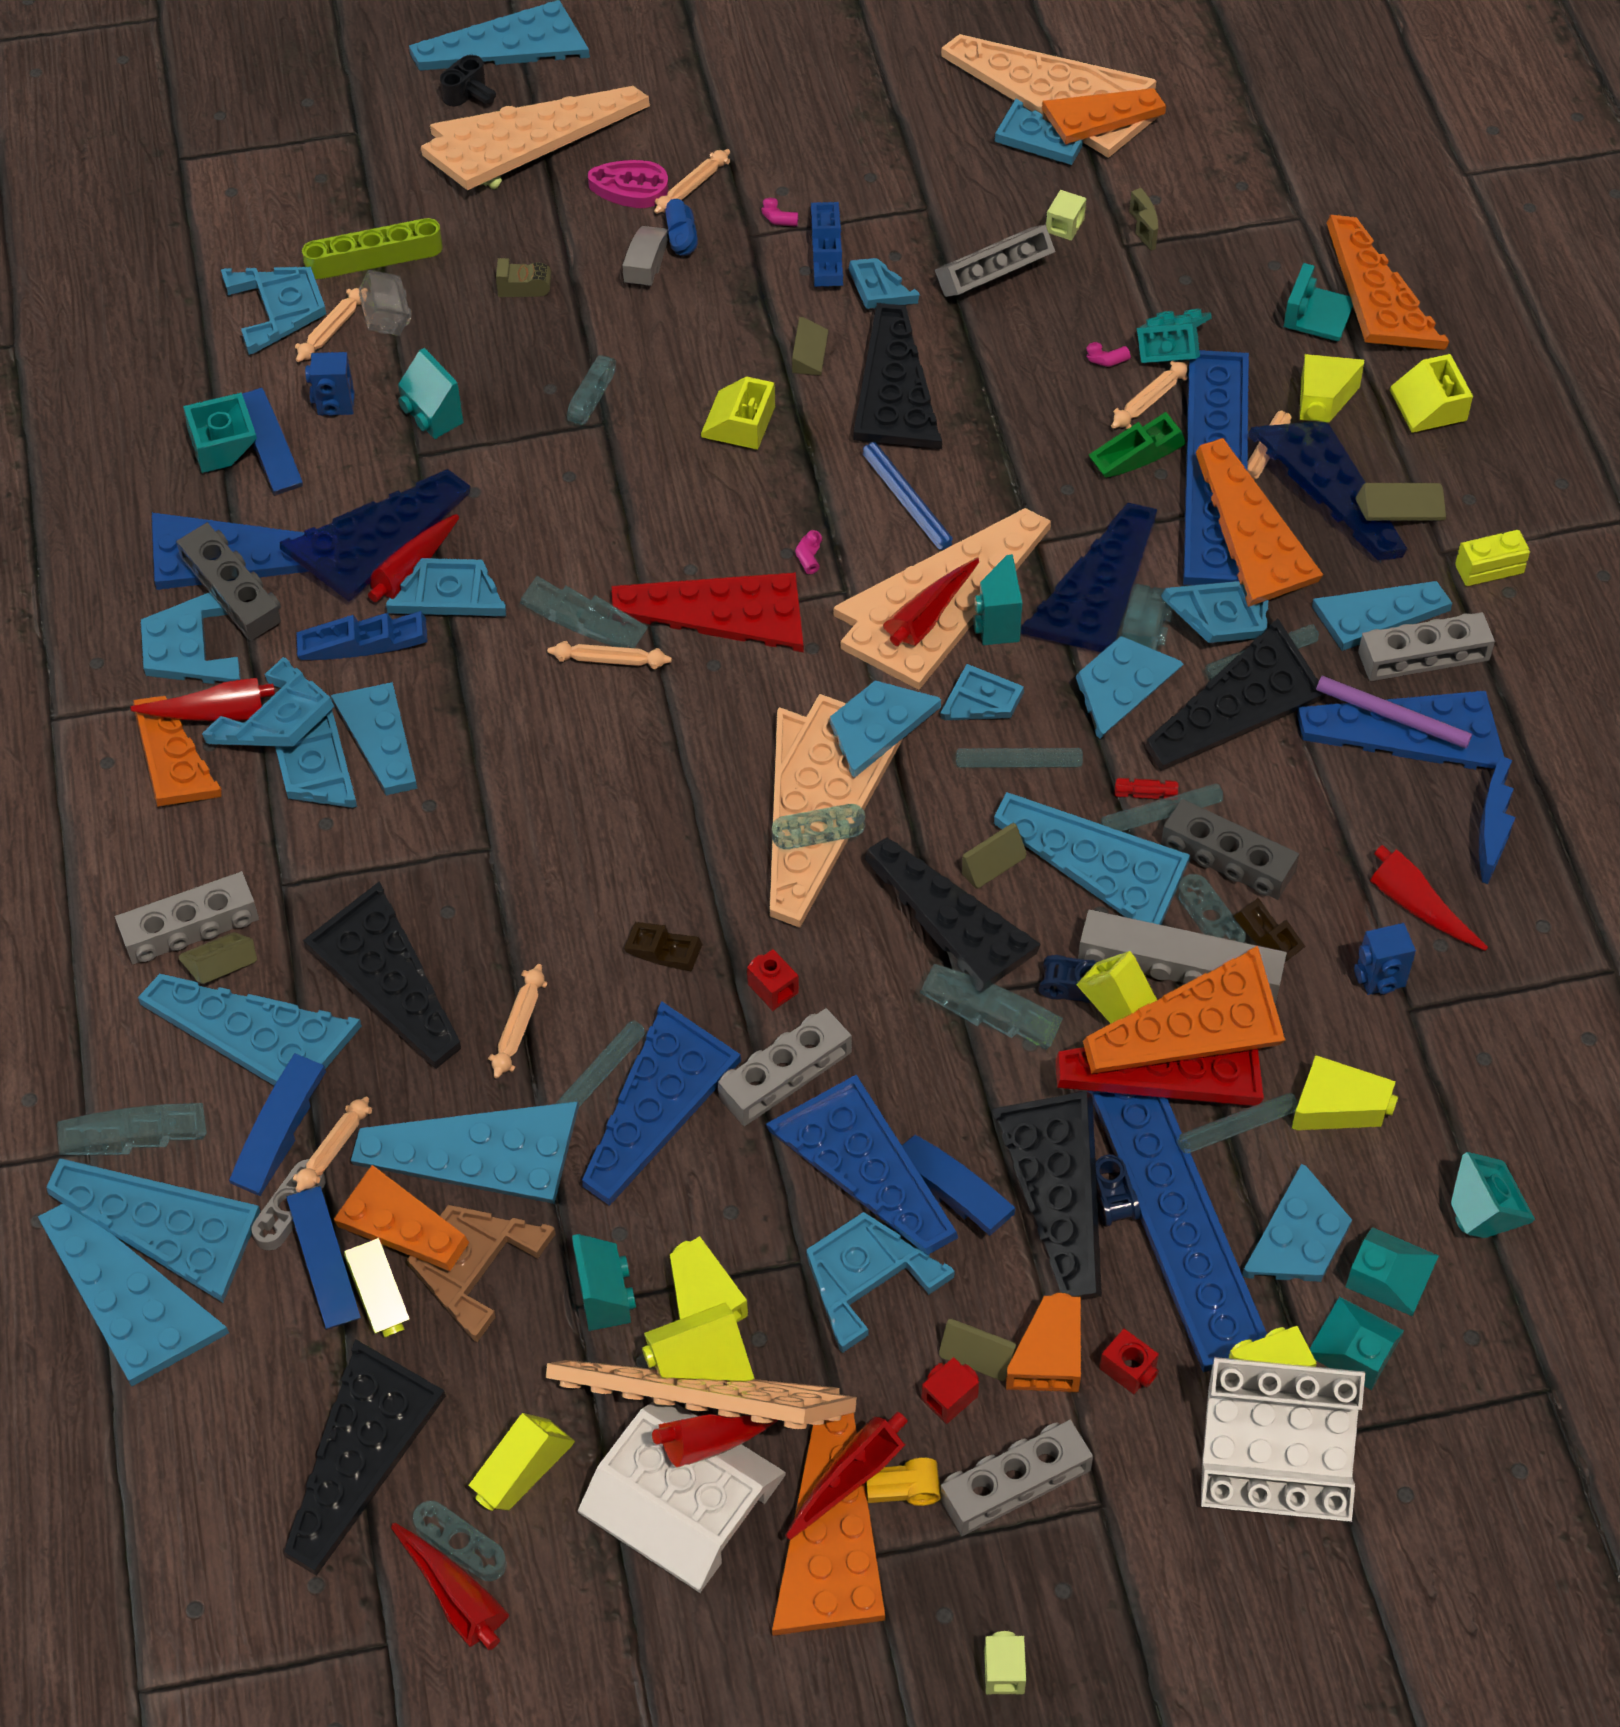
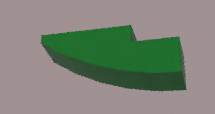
M1164 412L1143 427L1137 422L1090 453L1089 457L1106 478L1153 463L1182 447L1186 442L1180 428L1168 413Z

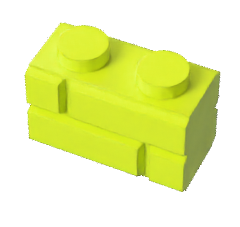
M1513 530L1504 534L1500 533L1461 542L1455 565L1464 584L1471 586L1524 573L1530 551L1520 530Z

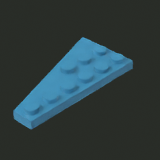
M1006 792L994 816V824L1003 829L1011 823H1015L1023 844L1123 916L1162 925L1190 859L1189 854Z
M577 1101L360 1128L351 1162L356 1166L370 1168L373 1165L382 1171L555 1204L579 1104Z
M59 1158L46 1187L48 1195L224 1303L251 1237L252 1225L260 1214L258 1205Z
M61 1204L38 1216L41 1225L131 1387L229 1334L224 1324L113 1234L65 1204Z

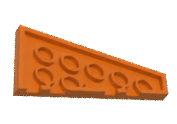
M1330 215L1326 224L1364 341L1374 344L1445 350L1450 341L1444 334H1438L1434 328L1436 322L1431 316L1423 314L1418 307L1420 304L1418 298L1399 273L1390 270L1387 266L1389 262L1384 254H1378L1372 246L1374 240L1358 218Z
M1224 438L1200 445L1196 451V456L1204 480L1210 484L1213 493L1211 496L1213 506L1219 510L1220 518L1218 521L1231 559H1234L1237 563L1239 582L1244 584L1247 592L1245 597L1247 606L1250 607L1319 582L1323 573Z
M1257 945L1245 954L1227 961L1217 969L1205 973L1167 993L1157 1001L1147 1004L1125 1018L1119 1019L1090 1034L1083 1040L1092 1074L1277 1046L1285 1041V1037Z
M854 1413L841 1415V1420L839 1421L824 1420L823 1425H813L795 1517L830 1465L857 1434ZM865 1483L790 1540L772 1636L885 1621L884 1603Z

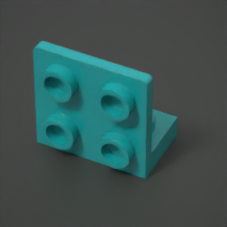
M1303 263L1287 302L1283 327L1340 341L1353 309L1351 297L1316 288L1317 279L1313 278L1315 266Z
M1201 309L1186 310L1184 315H1174V311H1164L1157 313V317L1146 319L1147 323L1137 328L1141 363L1197 359L1200 357L1197 327L1212 319L1211 312L1202 313Z

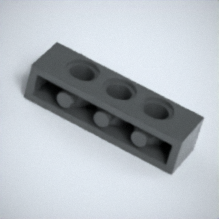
M206 522L176 541L181 559L249 641L281 623L279 614L280 602L272 592L267 594L263 589L264 586L261 579L254 571L250 573L246 569V563L240 553L236 550L234 552L230 550L228 541L220 530L215 531Z
M1184 799L1180 800L1163 827L1161 845L1189 854L1190 859L1195 860L1199 865L1214 869L1226 875L1232 881H1239L1252 887L1262 895L1271 896L1279 900L1296 872L1300 853Z

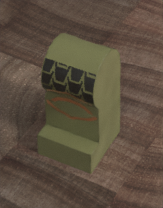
M498 258L496 272L498 297H540L547 295L550 291L551 283L550 267L540 262L530 265L510 264L509 258Z

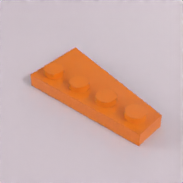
M1150 88L1042 101V110L1066 145L1164 115L1166 105L1156 90Z
M166 696L137 699L133 700L134 705L166 700L167 698ZM135 712L157 807L221 797L219 784L213 780L207 764L199 757L196 752V746L192 739L188 738L184 732L180 719L157 717Z
M371 1165L333 1219L341 1229L369 1240L379 1238L382 1245L451 1271L469 1244L462 1232L373 1165Z

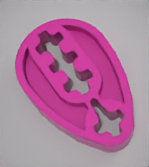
M625 160L610 162L594 167L588 172V185L592 192L603 199L627 207L649 208L657 205L655 203L656 198L659 199L661 196H667L669 190L667 172L662 166L651 161Z

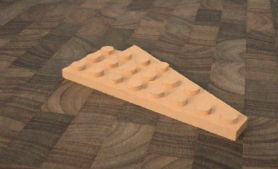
M961 34L941 48V56L1012 100H1020L1023 102V106L1030 111L1036 110L1043 114V119L1048 122L1050 121L1042 110V101L1150 88L1156 89L1157 81L1152 78ZM1159 116L1085 138L1083 143L1109 158Z
M628 86L581 96H568L559 100L517 108L505 106L496 112L433 123L430 125L431 135L435 138L421 146L422 156L465 189L469 190L649 107V96L634 86Z
M1024 508L834 607V616L853 626L841 640V650L920 690L973 625V616L978 615L975 610L974 597L975 595H980V582L1006 555L1013 554L1017 570L1050 530L1051 521ZM974 558H979L980 563L954 595L934 628L916 646L904 642L899 646L891 643V635L883 628V624L897 610L939 578Z
M822 694L818 695L807 717L780 707L777 710L770 917L799 928L803 924L902 742L900 740L854 778L849 771L848 761L839 747L838 737L834 735L830 725V716L846 703Z
M572 1360L547 1363L546 1378L560 1380L559 1386L581 1388V1385L591 1386V1392L600 1394H611L613 1390L621 1391L622 1397L626 1399L640 1400L644 1399V1396L654 1397V1403L660 1405H675L677 1401L686 1403V1409L693 1411H707L708 1407L718 1409V1415L740 1417L741 1413L751 1415V1421L759 1423H772L773 1419L784 1421V1427L792 1429H806L807 1424L823 1425L824 1420L839 1421L841 1420V1415L854 1413L856 1410L857 1397L840 1395L839 1388L757 1379L750 1381L662 1378L657 1369Z

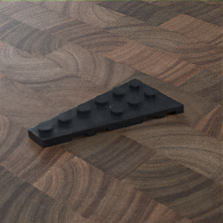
M877 303L853 440L942 449L941 434L937 428V419L935 413H933L931 397L922 365H920L918 349L914 343L906 306Z
M1277 618L1270 625V628L1261 636L1259 635L1241 655H1237L1208 682L1197 696H1193L1182 710L1175 716H1172L1147 739L1145 746L1160 771H1163L1298 711V707H1307L1324 699L1326 694L1316 690L1319 682Z
M886 837L868 848L865 856L868 864L886 884L893 885L899 891V900L905 906H912L916 911L915 918L943 951L951 952L957 958L956 966L962 973H970L976 980L974 986L980 993L1037 954L1041 945L1039 942L1004 919L999 913L994 912L978 901L973 895L968 894L952 883L950 879L929 867L924 861L903 849L898 843Z
M1088 1091L993 1108L992 1112L1003 1132V1141L1005 1146L1009 1148L1014 1162V1170L1030 1212L1034 1214L1039 1227L1037 1230L1041 1240L1045 1243L1050 1257L1049 1262L1061 1293H1067L1072 1297H1081V1300L1102 1297L1092 1094Z
M356 1339L351 1350L352 1356L348 1368H345L341 1380L342 1386L337 1401L333 1404L316 1455L317 1461L313 1473L310 1474L306 1484L307 1491L301 1509L297 1511L284 1550L286 1558L316 1576L446 1397L445 1391Z

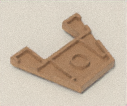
M448 1205L440 1217L462 1232L469 1242L451 1271L413 1256H409L407 1261L409 1267L474 1341L478 1342L495 1319V1311L469 1297L468 1294L507 1242L538 1259L556 1235L555 1228L546 1224H542L541 1227L526 1224L525 1220L516 1218L511 1220L492 1217L491 1213Z

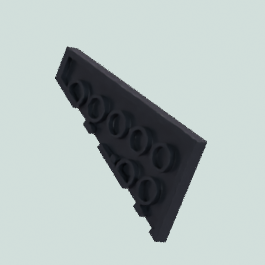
M380 881L303 940L307 950L435 1069L461 1049L460 1041L445 1011L442 1009L431 983H429L424 969L404 929H402L391 903H389Z

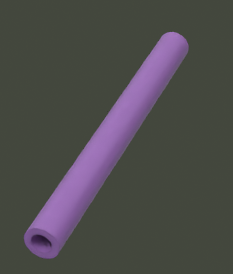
M1321 676L1316 690L1460 747L1467 749L1472 738V733L1328 677Z

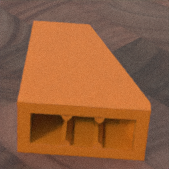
M1067 1293L1044 1296L1007 1367L1006 1390L1079 1392L1081 1380V1297H1072Z

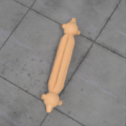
M716 150L714 153L712 152L709 159H706L668 191L667 196H661L659 199L656 198L655 203L657 206L654 212L656 214L665 213L666 205L671 199L683 200L713 175L718 167L729 164L730 159H728L730 150Z
M366 286L352 290L348 289L346 293L349 295V298L343 299L308 336L307 343H297L295 345L298 353L296 357L297 362L310 360L311 353H315V350L322 348L353 315L357 305H366L368 303L366 299Z
M1171 361L1170 370L1164 371L1125 405L1124 410L1116 408L1113 411L1115 415L1111 427L1113 429L1118 427L1130 428L1131 419L1139 417L1174 387L1177 379H1182L1183 381L1188 379L1189 361Z
M563 641L547 650L548 653L555 655L560 662L566 661L571 657L581 662L632 666L649 664L652 669H657L664 664L672 662V657L665 655L659 648L648 653L637 648L578 644L571 647L567 641Z
M537 964L534 969L529 971L523 970L521 974L524 977L525 985L518 992L498 1043L499 1053L496 1055L490 1054L488 1060L492 1061L494 1078L498 1079L508 1070L513 1072L515 1066L512 1065L511 1057L516 1054L538 999L537 988H545L548 983L544 981L541 964Z
M367 1096L354 1100L350 1105L346 1106L345 1110L347 1113L343 1114L309 1159L306 1168L293 1176V1180L297 1182V1192L311 1189L316 1183L320 1182L319 1175L323 1174L358 1127L359 1120L372 1113V1108L368 1106L369 1098Z

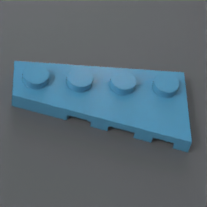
M1437 581L1315 598L1312 602V608L1342 651L1360 645L1362 633L1374 629L1382 630L1399 627L1403 624H1416L1449 612L1452 607L1451 600Z

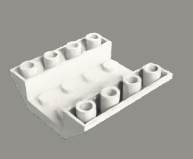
M1214 1357L1208 1390L1202 1457L1201 1507L1352 1522L1355 1492L1352 1474L1358 1410H1362L1365 1372Z
M652 1402L639 1411L597 1466L580 1504L578 1513L701 1593L722 1564L721 1551L757 1501L759 1500L764 1504L767 1502L785 1477L786 1472L742 1444L706 1460L690 1465L685 1464L682 1467H675L669 1460L664 1445L653 1442L652 1432L655 1429H659L658 1424L698 1416L677 1403L675 1405H660Z

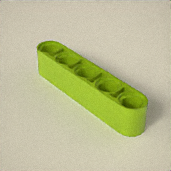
M424 218L313 240L303 246L302 255L305 267H311L315 279H324L433 257L442 251L443 244L438 221Z

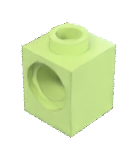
M1060 190L1047 211L1046 227L1048 233L1072 241L1085 219L1086 198Z
M1000 1631L992 1636H986L984 1647L986 1694H1024L1026 1686L1024 1636H1015L1013 1632Z

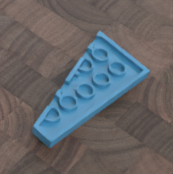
M560 0L548 2L537 7L409 45L410 55L419 71L447 69L462 57L470 54L479 56L483 62L495 61V65L537 62L540 57L555 56V60H565V55L580 54V58H590L589 48Z
M159 974L138 997L140 1005L274 1086L294 1053L320 1063L326 1069L362 1027L360 1019L348 1017V1020L333 1017L330 1012L319 1010L316 1013L299 1009L298 1005L251 994H248L247 997L233 994L230 989L221 987L215 990L199 986L198 982L164 974Z

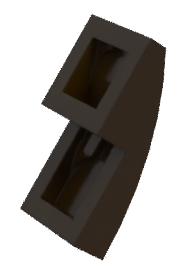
M1259 898L1233 915L1240 927L1259 946L1287 952L1285 962L1306 947L1287 919L1277 924Z
M635 922L624 949L633 956L655 964L692 971L703 944L697 936L669 933L665 925Z

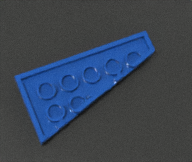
M152 512L154 582L157 590L202 585L200 580L181 559L176 541L206 522L215 531L220 530L224 534L232 552L238 551L246 563V569L250 573L254 571L259 578L340 568L339 544L335 536Z
M1486 691L1386 699L1394 704L1472 733L1467 749L1350 703L1298 707L1297 718L1304 741L1339 747L1344 744L1362 746L1363 751L1374 753L1375 749L1393 752L1392 756L1443 764L1445 761L1462 763L1464 768L1474 770L1479 766L1491 768L1495 771L1499 757H1504Z
M661 1001L657 1010V1017L653 1026H650L640 1055H637L618 1098L617 1107L608 1120L607 1129L601 1143L597 1145L582 1179L583 1187L610 1206L717 1089L718 1081L723 1074L737 1067L741 1062V1054Z
M857 1075L766 1123L769 1132L926 1255L958 1238L955 1228Z

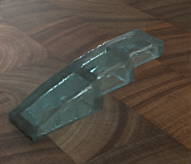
M539 576L535 577L520 601V604L557 624L614 647L635 648L648 628L596 595L590 600L567 585L561 590Z
M937 964L931 967L920 991L924 996L976 1026L981 1022H985L1010 1038L1019 1034L1045 1050L1052 1045L1063 1020L1060 1016L994 984L980 993L975 988L974 983L976 980L971 975Z
M203 1103L162 1104L124 1108L58 1121L56 1125L60 1155L130 1154L132 1147H167L169 1140H204L207 1133Z

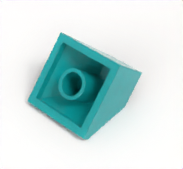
M1466 1152L1462 1155L1451 1206L1457 1215L1455 1221L1464 1233L1487 1238L1530 1224L1535 1220L1503 1160Z
M1372 1227L1365 1237L1351 1267L1346 1288L1413 1317L1439 1255Z
M1339 1296L1309 1349L1315 1361L1329 1368L1364 1371V1387L1372 1390L1399 1343L1404 1330Z

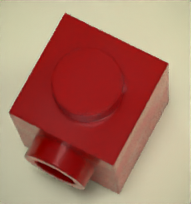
M774 949L765 955H758L747 966L748 985L772 1011L799 993V975Z
M954 1357L945 1365L943 1363L936 1365L928 1374V1380L922 1384L921 1400L946 1424L978 1397V1375L969 1365H962Z

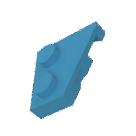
M878 258L850 261L848 270L866 309L876 308L877 303L895 305L918 303L919 292L915 289L912 291L906 289L901 284L902 278L895 272L890 271Z
M966 664L940 712L941 719L1011 718L1024 694V686Z

